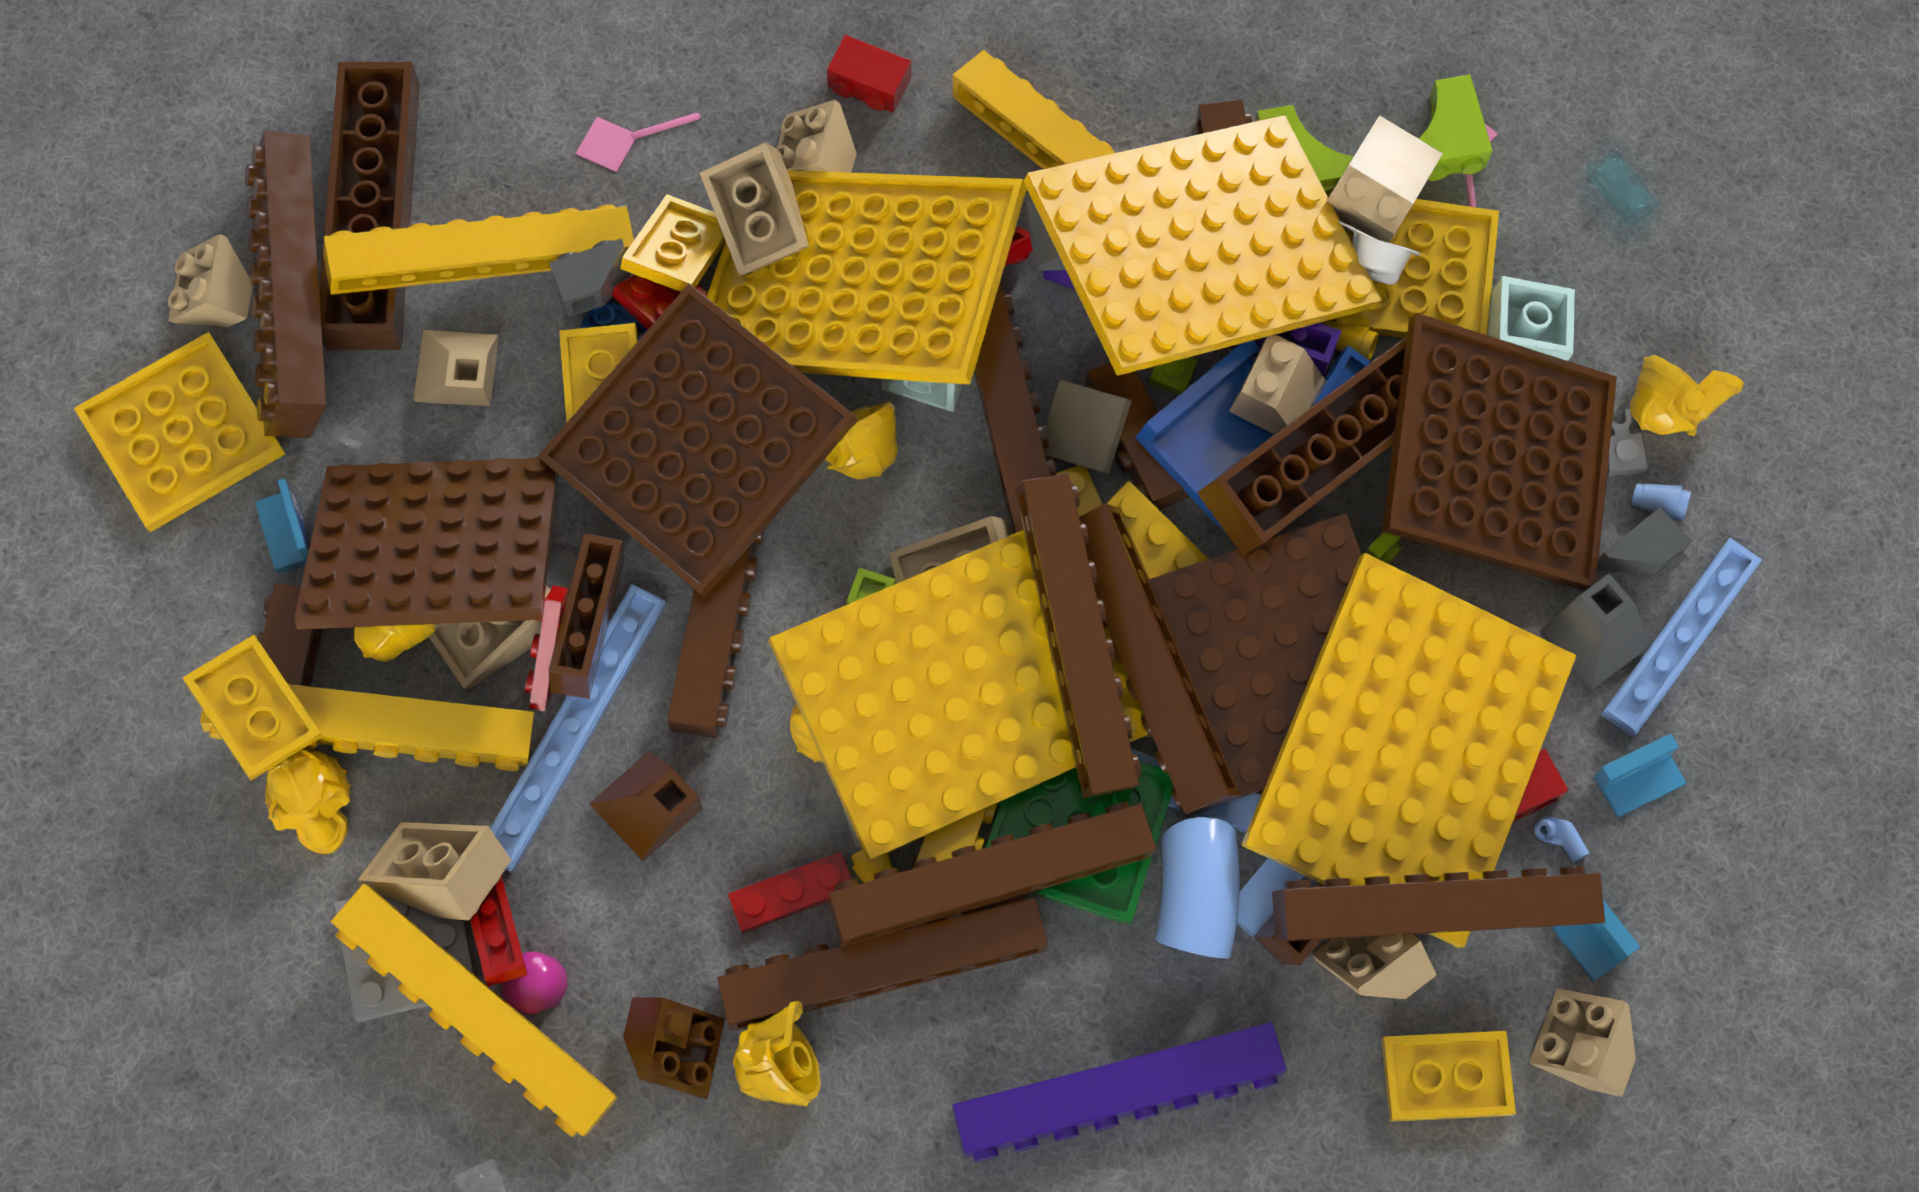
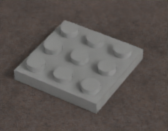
M380 894L475 975L465 920L438 918ZM350 899L334 902L336 915ZM341 942L356 1022L429 1006L422 999H419L415 1004L397 989L401 982L390 972L383 977L369 966L366 960L370 955L361 947L357 946L353 951Z

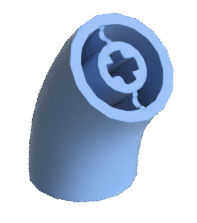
M1197 817L1186 819L1170 827L1164 833L1161 840L1162 895L1155 940L1163 945L1194 954L1216 958H1230L1235 939L1240 890L1239 852L1236 832L1228 822L1217 818Z

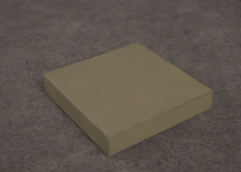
M1060 380L1045 426L1049 447L1043 448L1045 455L1109 474L1132 401Z

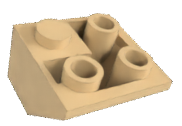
M832 100L787 114L782 122L781 135L776 149L779 150L787 170L852 172L857 153L839 102Z
M219 234L180 254L175 264V272L177 273L175 287L168 299V306L171 307L168 318L169 322L230 327L247 319L253 285H251L248 274L226 236Z
M423 330L414 401L490 407L499 343L498 334Z
M1412 934L1330 939L1324 946L1312 954L1313 958L1320 965L1359 995L1406 999L1437 975L1421 940Z
M1557 988L1529 1063L1589 1090L1622 1097L1636 1060L1629 1004L1622 1000Z

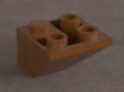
M651 751L642 756L589 803L643 862L703 809L700 798L672 767Z
M632 997L623 1039L639 1079L700 1099H708L725 1018L663 997Z

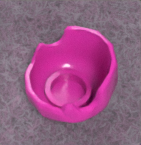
M540 952L523 953L528 975L501 983V995L513 1008L524 1014H537L543 1010L556 1007L561 1002L568 987L565 969L558 959Z

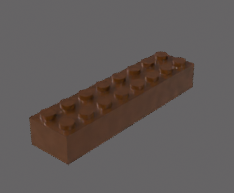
M338 62L324 236H331L338 231L361 233L370 232V230L377 227L401 229L410 226L420 83L412 62ZM322 255L319 295L322 342L326 350H402L406 287L330 294L324 255Z
M264 131L259 145H253L252 164H247L245 169V185L251 186L252 196L248 197L246 212L247 218L253 219V229L249 231L248 249L249 252H255V262H252L250 268L251 285H256L257 296H253L252 318L258 319L259 330H255L253 339L254 352L260 353V364H257L255 371L256 387H262V398H259L257 403V419L264 423V436L311 438L326 407L310 135Z
M1407 335L1197 492L1243 556L1264 544L1393 444Z

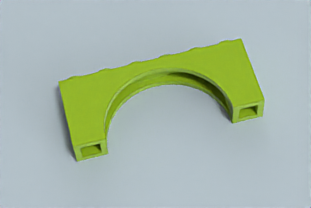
M1471 75L1435 80L1429 97L1431 122L1419 140L1443 154L1428 180L1436 181L1449 174L1461 172L1465 175L1475 174L1486 168L1493 150ZM1293 105L1257 111L1255 122L1286 116L1329 198L1354 156L1334 151L1316 140L1300 122Z

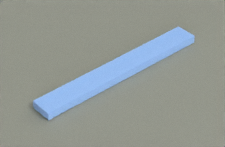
M631 584L608 624L590 699L567 695L490 828L511 858V862L504 871L513 874L667 605L666 600L634 584Z

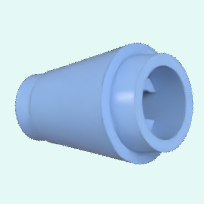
M1637 483L1631 505L1638 506V508L1650 513L1661 507L1673 521L1674 519L1684 521L1691 491L1682 490L1683 486Z

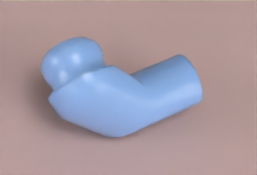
M1545 816L1535 823L1534 833L1536 837L1543 842L1563 846L1572 863L1590 854L1571 822Z

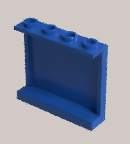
M1253 340L1241 343L1151 418L1135 437L1229 539L1228 534L1197 492L1274 435L1229 412L1254 361L1252 357L1259 349Z

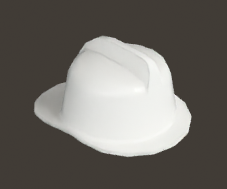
M1338 221L1339 224L1354 232L1353 246L1357 252L1359 264L1365 267L1370 279L1389 285L1396 284L1410 256L1421 255V253L1415 250L1377 240Z

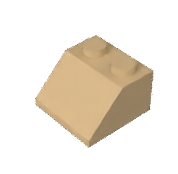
M1276 334L1268 336L1259 349L1229 412L1275 434L1310 408L1325 379L1304 348Z

